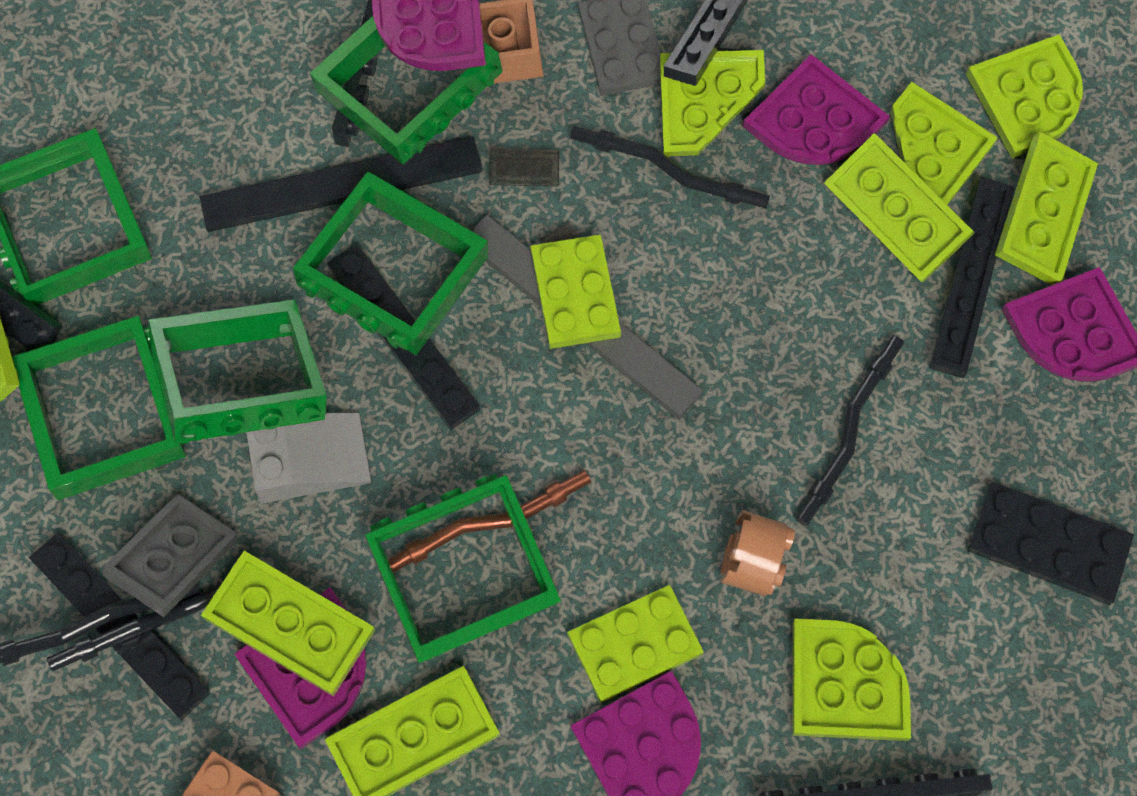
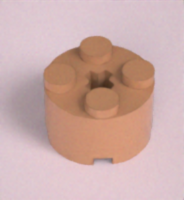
M742 510L735 524L741 526L739 533L731 534L728 540L721 566V574H724V576L720 579V583L761 596L771 595L774 587H780L783 581L786 565L782 564L781 561L784 550L789 551L791 548L795 529L789 528L786 523Z

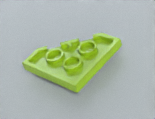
M764 50L717 51L696 86L664 77V65L672 53H660L664 155H699L755 98L765 86Z
M912 81L893 104L890 111L900 159L947 205L953 200L998 139V137Z

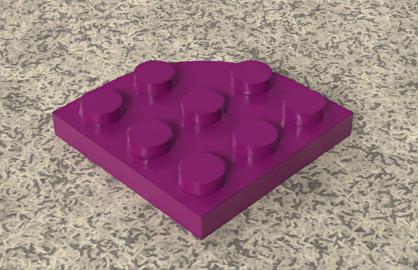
M372 0L373 17L382 42L394 56L406 64L431 71H448L486 65L480 0Z
M811 54L744 120L743 127L768 148L784 158L804 164L822 165L849 158L874 133L877 134L888 123L890 116Z
M1100 267L1006 303L1002 308L1023 349L1036 363L1051 373L1070 380L1093 382L1107 380L1137 368V333Z
M330 587L319 594L346 610ZM248 645L234 654L300 750L334 727L348 714L360 695L366 675V651L364 648L333 697Z
M672 671L570 725L572 733L607 796H682L695 775L701 752L699 724L690 702Z

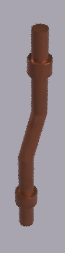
M582 470L561 483L555 481L543 488L544 493L520 506L525 518L528 519L551 505L555 508L567 501L568 495L590 484L591 480L586 471ZM507 513L460 518L420 541L416 538L404 545L405 549L387 560L394 573L412 562L416 565L427 559L428 553L463 533L509 528L512 525Z

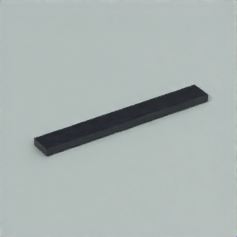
M470 137L424 147L420 154L418 152L415 153L404 165L392 155L199 196L207 232L344 203L367 172L372 173L399 190L482 173V165L475 138Z

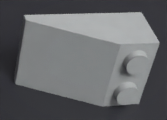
M326 413L325 420L277 427L271 430L247 432L255 491L261 503L371 483L359 413Z

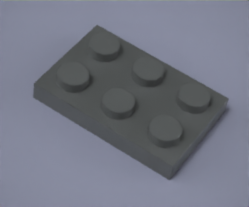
M589 0L578 2V12L600 96L661 85V52L647 1Z
M177 494L103 567V576L165 617L236 543L237 533Z

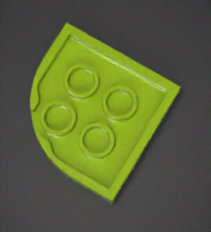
M1060 34L970 66L966 72L972 87L1011 158L1028 153L1033 136L1039 132L1055 140L1060 138L1073 123L1083 97V83L1079 68Z
M794 618L792 622V736L909 741L911 739L910 690L904 669L896 655H892L886 646L876 639V635L860 626L835 620Z

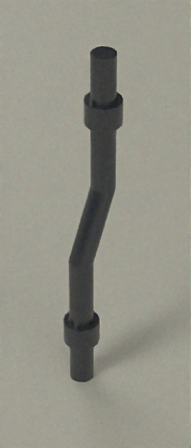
M577 126L572 128L570 139L594 145L596 150L607 153L613 150L650 160L686 188L724 197L725 202L736 205L742 202L767 209L770 195L744 189V185L730 181V184H725L691 175L655 147L615 137V133L602 129L600 132Z
M892 335L880 355L874 356L866 368L868 371L867 375L846 406L840 450L821 479L815 480L807 492L809 498L795 518L800 524L808 526L822 504L826 505L834 493L832 487L855 453L861 409L879 381L885 380L893 368L891 363L904 344L900 337Z
M220 586L177 603L165 617L157 612H153L93 638L91 635L76 640L74 646L47 657L49 667L53 672L81 659L83 662L98 657L99 651L198 612L207 607Z
M196 583L182 599L199 595L198 584ZM131 598L104 606L60 630L16 643L13 639L0 643V663L2 666L19 662L20 657L64 645L111 620L151 608L138 599Z

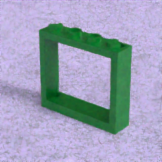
M373 16L309 74L316 91L404 165L415 153L418 152L420 154L430 139L446 130L450 121L460 111L468 109L475 101L476 96L486 87L495 84L494 80L503 70L499 53L484 42L486 65L470 67L464 71L398 134L341 87L385 47L379 36Z
M96 128L0 165L1 194L93 158L130 243L33 283L0 203V240L3 245L0 248V258L6 269L12 267L15 277L10 279V283L14 290L35 306L152 259Z
M367 172L293 267L297 286L304 289L307 296L321 298L326 301L328 307L335 313L342 316L346 313L356 319L358 325L365 331L372 334L378 332L386 337L387 341L394 348L401 347L417 355L487 260L488 241L372 173ZM367 203L462 257L412 326L317 271V268Z
M295 299L149 319L150 349L175 444L325 420L327 394ZM285 336L291 337L307 386L306 390L188 408L183 407L169 353Z
M139 316L12 357L14 367L18 373L19 390L48 489L57 501L187 457L183 444L189 442L177 444L174 442L150 349L149 326L144 327ZM135 339L166 440L65 473L35 372Z
M496 473L487 477H482L475 481L477 488L465 493L462 492L461 487L451 490L440 496L441 503L429 508L426 502L405 510L407 517L394 523L390 517L380 520V522L369 526L371 532L365 534L366 542L418 664L561 602L507 475L497 478ZM498 494L541 594L423 645L381 543Z

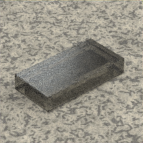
M490 148L489 185L559 187L560 150Z

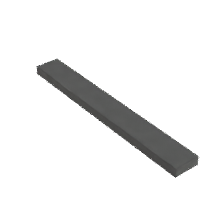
M486 215L471 230L488 241V258L486 262L541 307L530 249L490 216ZM620 322L621 338L585 343L678 420L683 417L703 394V390Z

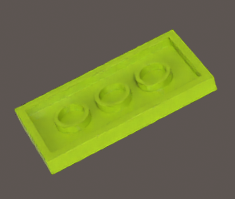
M1042 132L1033 136L995 256L1050 285L1062 282L1098 163Z
M875 133L824 182L922 283L975 233Z
M243 551L201 614L204 620L333 697L375 632V628L246 551Z
M463 665L324 740L352 796H390L498 738L500 733Z

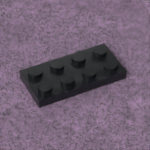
M991 482L967 551L1111 605L1115 601L1134 534Z

